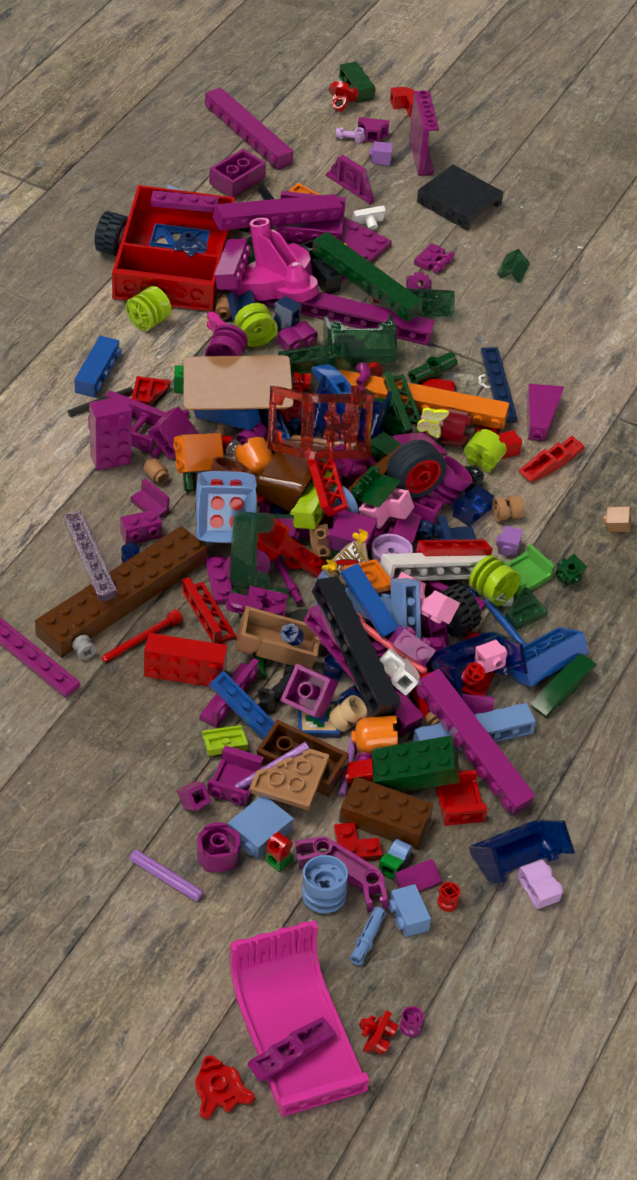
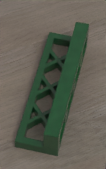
M391 371L384 372L383 382L403 434L418 433L419 431L412 432L411 424L417 425L421 417L404 374L392 377ZM402 381L403 386L401 389L396 387L395 382ZM401 394L408 397L407 403L402 402ZM406 409L414 412L412 418L407 416Z

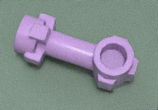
M340 127L336 128V138L350 137L354 138L356 143H362L365 140V132L360 127L356 128L355 132L344 131V128Z

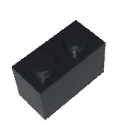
M320 258L312 259L313 277L317 279L318 286L323 293L331 294L340 291L342 275Z

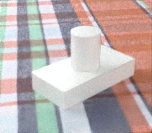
M384 206L356 210L353 211L351 220L359 225L367 224L368 229L374 231L378 228L376 222L383 221L386 209Z

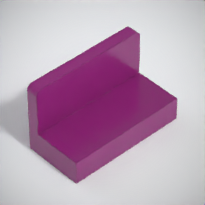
M146 478L142 479L141 490L130 497V502L143 512L157 509L160 518L164 517L169 513V496Z

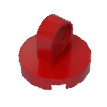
M334 81L333 84L330 83L328 88L329 93L334 96L332 106L338 112L344 111L348 102L356 101L359 95V91L355 87L351 89L344 82ZM338 101H343L342 106L336 107Z

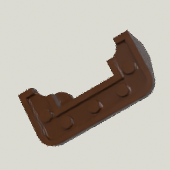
M291 439L280 440L275 447L276 453L262 475L258 473L256 476V494L291 513V510L295 507L312 479L304 450L312 447L317 453L328 447ZM325 456L320 458V463L323 462Z

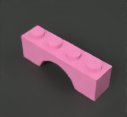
M401 572L398 577V579L411 578L419 581L418 579L403 572ZM420 581V613L427 617L431 615L430 619L439 624L442 621L450 624L460 603L436 590L429 597L425 598L426 584Z

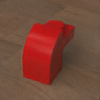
M392 87L390 103L393 109L405 108L408 116L411 117L415 90L408 87Z

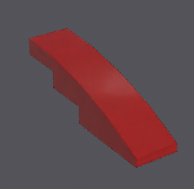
M570 436L562 444L558 442L548 451L546 449L542 450L519 469L518 472L532 483L572 460L585 450V447L574 436Z

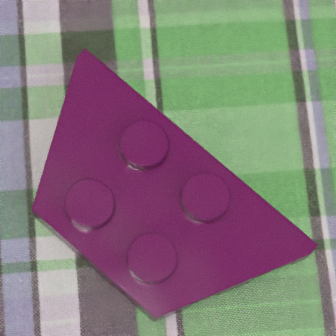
M345 155L339 156L331 166V170L326 173V177L368 204H372L374 196L366 169Z

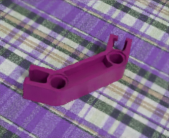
M315 837L295 841L299 869H303L305 864L313 857L320 855L336 857L345 863L348 869L347 882L363 891L367 912H371L375 907L369 896L378 893L381 894L379 902L382 903V909H388L384 878L378 868L328 837ZM320 849L328 850L324 853L319 852ZM314 852L301 856V853ZM371 879L377 880L374 884L368 883Z

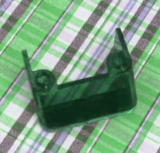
M388 315V321L380 323L379 328L345 329L341 322L333 321L330 323L328 316H324L323 344L330 362L391 363L397 361V334L392 315Z
M239 511L233 516L229 581L234 587L249 589L250 586L275 592H289V588L286 586L270 585L269 575L262 571H256L258 533L271 531L274 527V518L294 519V515Z

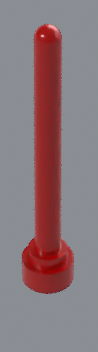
M177 609L168 612L166 619L102 655V661L108 662L147 639L149 633L155 634L169 625H179L183 622L181 613Z

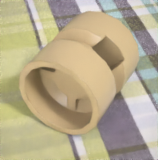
M351 695L341 705L339 704L333 708L329 716L335 728L346 732L361 718H365L368 711L365 703L358 696Z

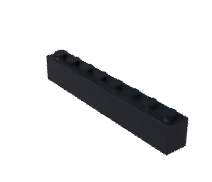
M338 576L317 579L312 593L372 716L395 715L401 704L400 697L396 694L392 681L388 678L384 665L380 661L376 649L372 645L368 633L364 629L360 617L345 591L344 585Z

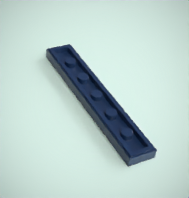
M498 347L481 348L480 353L493 400L509 403L506 423H516L517 415Z

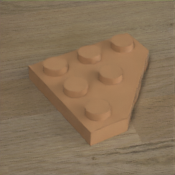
M308 749L303 751L301 755L284 759L266 770L264 768L258 770L249 791L252 794L309 811L328 764L329 754Z

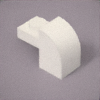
M391 648L380 658L385 672L392 677V685L404 695H407L419 683V673L407 658L403 659Z

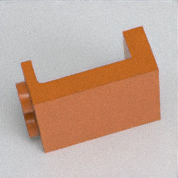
M221 433L189 434L174 437L173 447L176 453L175 465L178 474L212 471L210 468L213 458L223 457Z

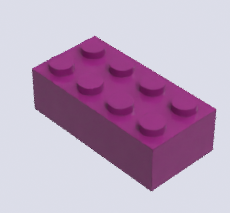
M126 396L90 402V456L96 471L131 464L132 410Z

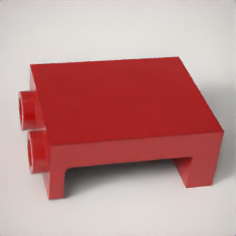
M477 770L459 771L460 783L435 787L444 826L485 822L487 806L481 800L477 784Z

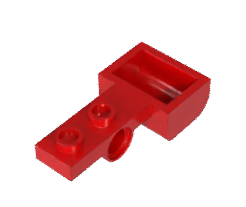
M268 513L263 516L252 541L251 548L263 551L268 556L270 562L281 553L286 557L285 564L292 569L301 567L317 578L322 572V566L325 564V561L288 536L289 527Z

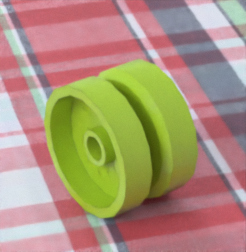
M249 304L239 310L235 316L234 324L247 335L249 347L256 348L267 345L277 334V323L264 304Z

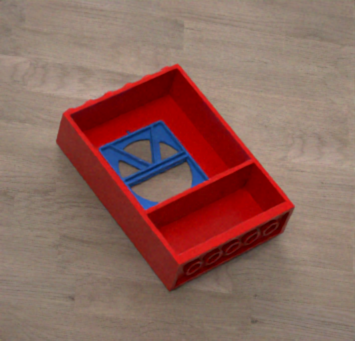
M138 185L112 271V299L128 301L148 287L155 286L165 293L171 307L212 312L218 292L214 274L228 239H231L233 229L219 230L213 219L214 212L151 206L153 191L219 197L218 204L235 203V197ZM186 231L193 232L197 238L203 239L206 242L207 251L197 250L192 258L183 250L175 252L173 249L175 241L171 234H182ZM164 236L168 244L157 243L156 241Z

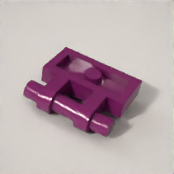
M431 243L414 259V265L426 271L432 268L434 273H438L445 268L446 264L453 260L455 253L450 251L445 254V249Z

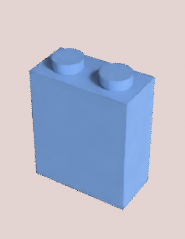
M260 796L229 821L228 827L237 830L240 836V846L248 855H252L258 860L266 853L268 841L273 834L280 832L287 836L292 831L294 818L269 798Z

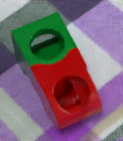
M280 832L273 834L266 847L265 862L280 873L294 860V855L290 852L293 842Z

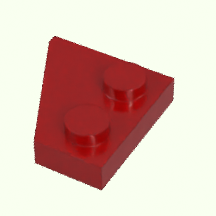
M137 376L131 399L150 406L170 387V380Z

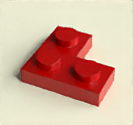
M354 822L334 824L336 843L365 861L381 860L382 851L379 838L358 839Z

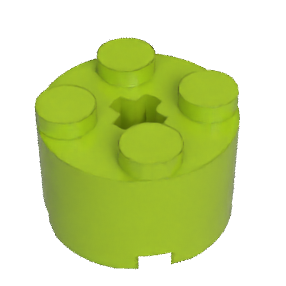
M482 429L481 432L477 431L465 446L466 462L471 466L477 465L484 472L489 473L505 455L506 445L504 442L501 443L498 440L500 437L490 430Z

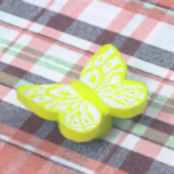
M424 408L422 410L424 419L417 423L418 431L425 432L428 430L429 435L440 438L441 427L439 423L449 415V411Z

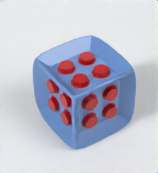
M228 471L198 473L196 488V538L198 540L215 543H246L253 541L257 516V482L255 475Z

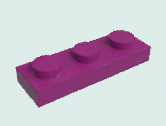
M224 556L205 558L213 599L217 605L226 604L229 594L233 592L230 579L224 571L225 558Z

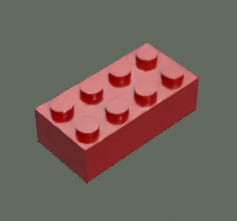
M149 633L144 649V676L192 685L209 686L223 670L226 672L228 645Z

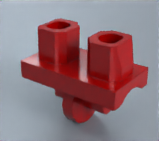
M388 1010L384 1012L383 1016H379L377 1020L373 1015H370L369 1019H361L359 1023L360 1029L363 1030L361 1035L367 1037L370 1034L362 1049L364 1052L369 1053L373 1050L383 1055L388 1050L390 1042L381 1036L384 1033L391 1038L399 1026L390 1019L392 1013Z

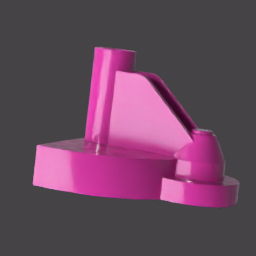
M257 218L250 222L255 261L245 266V272L242 274V281L239 282L238 288L233 290L225 289L226 293L228 294L232 291L241 296L248 290H251L255 300L259 301L281 299L284 296L290 297L295 302H304L314 298L318 294L319 289L317 279L313 277L309 252L298 244L291 243L288 245L280 233L270 228L269 219Z

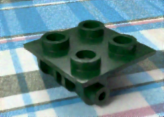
M374 465L369 467L366 474L352 488V496L355 500L380 508L401 481L380 474L378 472L379 468Z

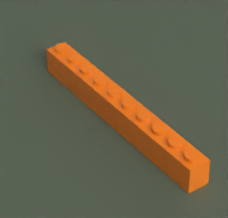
M337 369L351 384L356 395L365 390L370 396L390 400L382 377L371 375L361 387L356 384L357 378L361 375L360 373ZM402 381L395 382L396 387L401 389L403 386ZM407 383L417 410L421 414L424 408L469 412V416H472L471 424L504 430L509 411L508 402ZM401 394L402 402L407 403L408 397Z

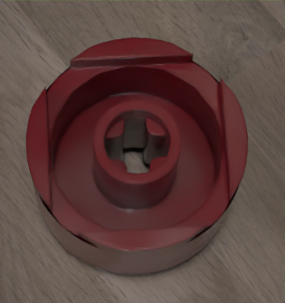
M447 409L449 416L444 419L441 436L445 437V440H442L441 444L463 447V445L468 443L469 433H466L467 427L471 426L472 416H469V412Z

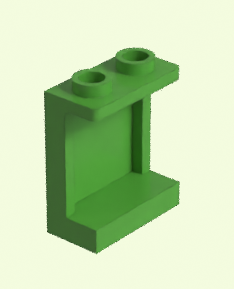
M531 544L527 546L524 554L506 563L501 559L505 565L510 566L520 574V584L515 593L518 598L553 578L555 566Z

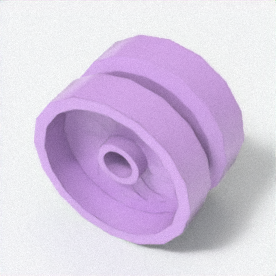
M383 534L373 540L369 561L377 559L380 563L382 554L413 553L411 543L402 536Z

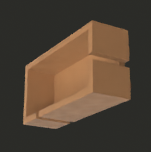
M246 606L240 620L235 650L248 654L256 652V656L291 666L300 664L312 669L318 655L320 640L305 622Z

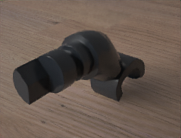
M286 664L283 678L280 679L277 685L271 689L263 688L258 690V699L260 701L258 706L267 715L275 711V701L280 702L295 666Z

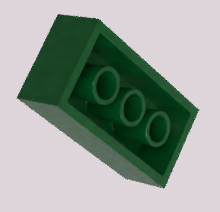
M453 735L372 749L373 783L401 793L460 783L458 749Z

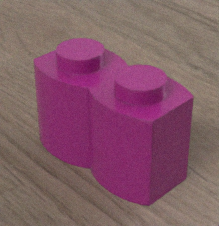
M302 321L293 327L281 330L278 333L277 343L291 355L300 352L303 348L314 346L317 343L318 333L306 321Z

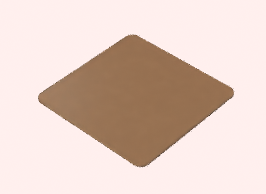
M288 356L186 357L184 359V408L187 410L288 409L293 407L290 359Z

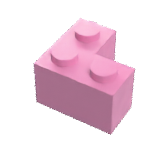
M395 488L380 508L363 503L359 508V512L361 515L377 519L376 528L380 529L389 516L405 520L413 510L414 505L408 490Z

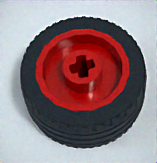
M418 439L403 444L393 453L387 465L388 477L400 480L401 482L396 488L408 490L411 498L415 499L428 495L438 487L445 476L447 466L443 456L431 443Z

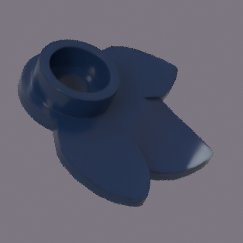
M186 231L180 235V239L174 242L173 249L175 252L183 250L192 258L197 250L207 251V244L203 239L197 238L193 232Z

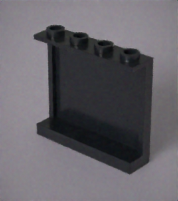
M453 164L418 189L417 203L468 231L471 220L491 205L496 207L502 205L504 192Z

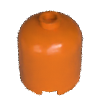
M263 437L249 438L248 443L243 446L239 444L235 449L237 461L252 470L251 474L255 475V477L258 473L262 475L273 458L270 444Z
M396 715L365 717L357 722L355 731H351L352 743H356L359 753L372 754V749L398 745L397 731H395Z

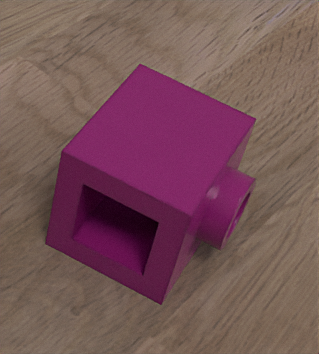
M193 781L176 790L183 808L196 812L203 809L204 805L212 802L204 782Z

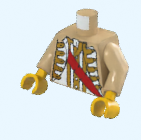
M359 529L360 534L353 533L352 537L356 539V542L353 541L347 544L332 560H326L328 562L327 565L322 566V570L326 571L328 577L338 576L344 587L349 586L340 574L342 567L369 561L365 543L368 533L365 530Z

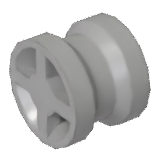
M81 635L72 643L73 649L77 651V655L81 660H87L96 653V647L91 643L88 635Z

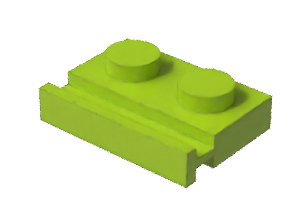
M242 725L202 731V738L208 756L222 754L225 745L243 751L248 750V742L242 730Z

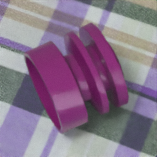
M222 324L214 330L206 348L205 356H243L248 346L247 335L237 326Z
M444 456L443 458L447 466L445 476L438 487L430 493L442 503L451 505L455 498L459 497V491H465L473 480L469 472L457 460L450 456Z

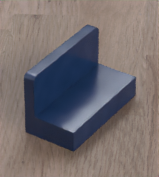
M248 290L241 296L232 291L227 294L233 322L239 310L249 304L256 303L253 291Z

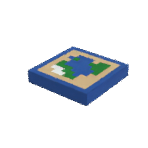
M330 701L323 719L298 709V730L313 737H339L340 731L332 724L329 716L330 711L338 705V702Z

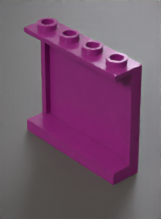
M425 90L414 91L409 140L418 176L434 174L428 148L429 131H439L430 91Z
M281 191V199L319 196L317 194ZM337 197L343 206L339 220L276 225L275 231L280 233L285 241L304 243L316 239L326 232H329L341 241L346 198Z

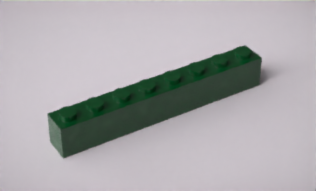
M326 232L313 240L312 253L397 314L398 317L408 322L422 313V299L332 234Z

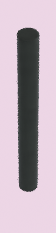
M130 386L115 393L127 396L133 393V389ZM106 396L101 397V398H98V399L93 400V401H90V402L105 400V399H106ZM90 402L67 410L68 415L71 417L89 410Z

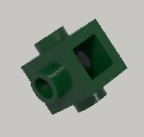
M574 553L567 560L563 558L557 564L555 574L559 582L568 587L572 583L574 585L583 578L582 575L585 573L587 566Z

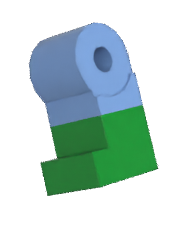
M396 839L387 854L383 855L380 860L379 870L383 876L395 880V874L406 865L413 846ZM386 867L393 869L394 872L387 871Z

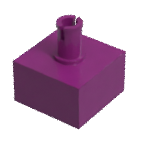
M296 664L280 701L314 717L323 719L339 681L306 666Z

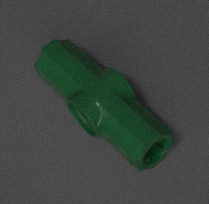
M448 352L438 358L429 357L425 364L409 371L408 377L412 384H419L427 379H438L440 373L456 366L458 360L453 352Z

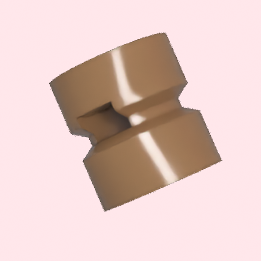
M520 495L508 496L507 499L505 497L494 498L492 510L495 520L499 522L506 521L509 517L511 519L523 518L524 503Z

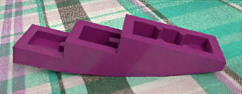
M321 1017L291 1032L286 1039L271 1045L267 1052L250 1059L247 1065L261 1083L320 1048L334 1038L336 1032L326 1019Z

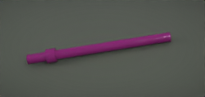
M278 556L273 562L286 584V590L293 597L296 604L301 605L303 599L299 594V588L292 581Z

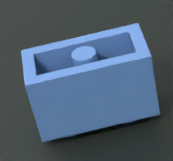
M416 885L392 890L390 900H388V907L391 913L394 912L397 928L402 930L404 937L429 931L431 917Z

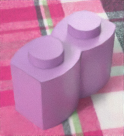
M543 860L520 867L517 875L522 887L528 893L531 902L537 909L559 902L563 893L561 883L555 880L552 876L551 867Z

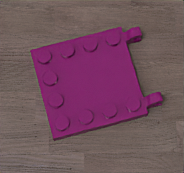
M344 217L341 242L347 244L348 247L370 263L391 247V240ZM342 275L341 280L345 281L347 278Z

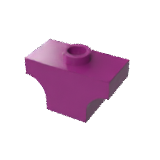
M359 117L358 127L364 129V142H380L381 138L388 137L390 120Z

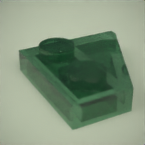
M526 587L523 589L520 597L516 598L513 606L507 610L505 618L517 630L546 617L548 611Z

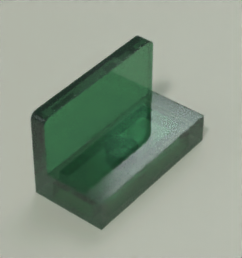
M518 248L505 255L497 275L503 278L511 274L520 283L530 263Z

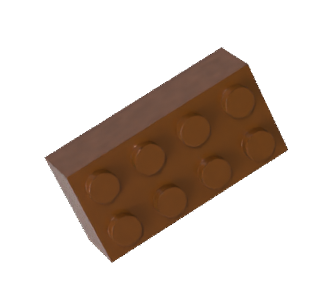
M355 776L342 803L339 822H354L357 829L391 841L399 839L417 850L431 820L434 804Z

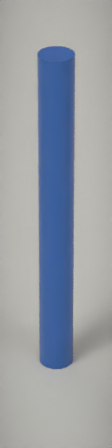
M485 599V606L520 648L525 646L527 643L499 609Z

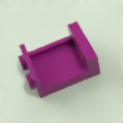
M225 745L222 751L221 762L213 779L208 781V794L214 798H220L246 807L252 795L249 791L251 785L244 789L237 788L234 785L263 768L264 757Z

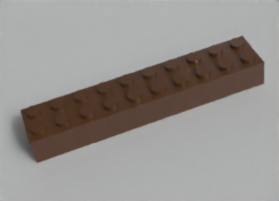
M183 526L178 527L35 620L36 636L59 657H64L74 650L72 643L77 637L88 635L91 639L203 565L205 558H207V546Z

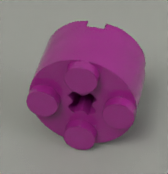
M222 822L206 825L197 837V860L203 867V870L206 872H224L236 867L240 850V836L237 830L228 827V824Z

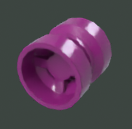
M408 1006L402 1011L400 1031L407 1037H415L422 1030L424 1014L420 1008Z

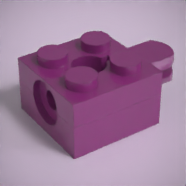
M250 586L247 596L237 593L229 594L226 609L243 614L246 606L285 617L288 595Z

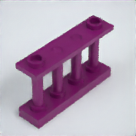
M109 391L106 394V399L121 397L123 395L115 393L113 391ZM126 397L132 410V418L138 420L132 427V447L151 454L153 452L154 439L149 433L145 436L137 432L144 423L153 426L166 412ZM90 415L88 416V428H89V429H90Z

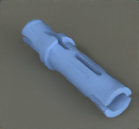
M380 907L373 908L362 934L355 941V949L349 958L353 964L362 965L366 954L372 949L373 939L386 915L384 909Z

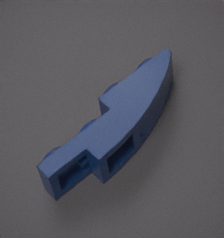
M329 364L312 367V371L327 397L332 396L345 420L359 417L362 410L355 400L356 392L348 380Z

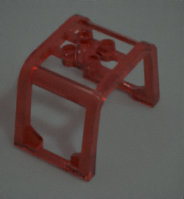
M270 386L267 449L307 459L372 457V448H370L372 407L376 393L362 386H351L350 394H309L281 386ZM285 397L303 401L300 448L284 444L281 431L275 430L276 405L282 406ZM315 402L329 403L328 411L325 414V420L327 421L326 431L324 432V439L327 441L326 450H313ZM336 402H346V411L342 414L344 422L339 421L340 415L336 413ZM361 402H366L364 443L359 441ZM336 431L342 432L341 438L344 440L343 450H334V442L339 439V434ZM351 443L357 444V450H351Z

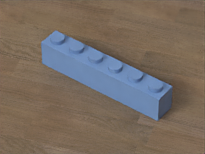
M527 703L515 704L511 707L475 714L495 743L533 734L536 722ZM440 722L436 725L415 729L413 742L450 736L451 734L442 727ZM457 746L458 751H463L460 746Z

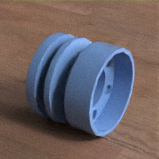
M320 855L313 857L305 864L303 868L302 900L310 910L329 914L343 907L346 901L348 869L345 863L330 855Z

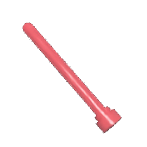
M356 612L369 636L388 650L391 648L403 659L407 658L421 674L427 673L426 667L395 647L387 638H381L376 630L365 623L364 617Z

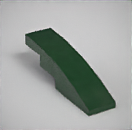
M579 654L543 689L531 703V707L548 718L557 705L561 706L570 694H574L597 664L583 654Z

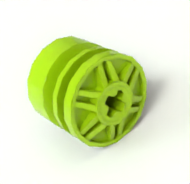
M155 286L148 287L126 302V312L130 321L141 331H148L156 326L157 323L169 318L172 311L170 301L165 293Z
M492 555L484 557L477 563L469 579V585L472 590L478 592L497 606H501L511 599L520 584V574ZM504 594L505 601L496 600L497 597Z

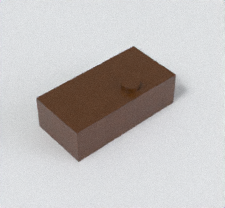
M276 720L257 749V755L264 757L263 766L268 765L306 742L309 749L329 754L328 764L317 789V792L329 797L348 767L349 753L282 721Z

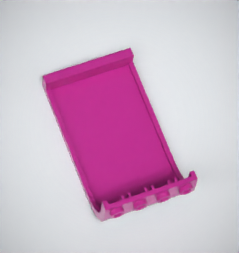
M315 920L301 922L296 926L288 928L282 927L274 932L260 933L255 937L245 940L239 939L234 943H230L229 964L234 993L257 1056L267 1052L271 1045L286 1039L291 1032L321 1017H324L336 1032V1036L320 1048L285 1070L266 1079L281 1117L368 1091V1075L366 1072L362 1073L321 973L317 954L318 926Z

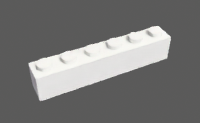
M422 553L382 554L380 565L391 580L398 579L401 572L419 581L470 579L474 567L486 555L425 557Z

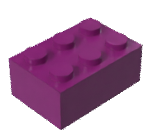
M243 148L210 168L209 184L229 197H235L265 179L266 162Z

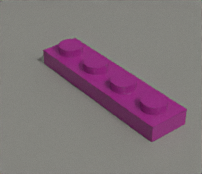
M153 191L151 206L214 212L219 197Z

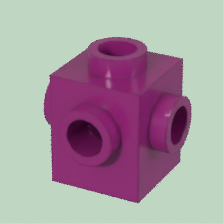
M414 272V275L406 277V288L415 293L416 296H425V293H428L432 287L429 275H424V272Z

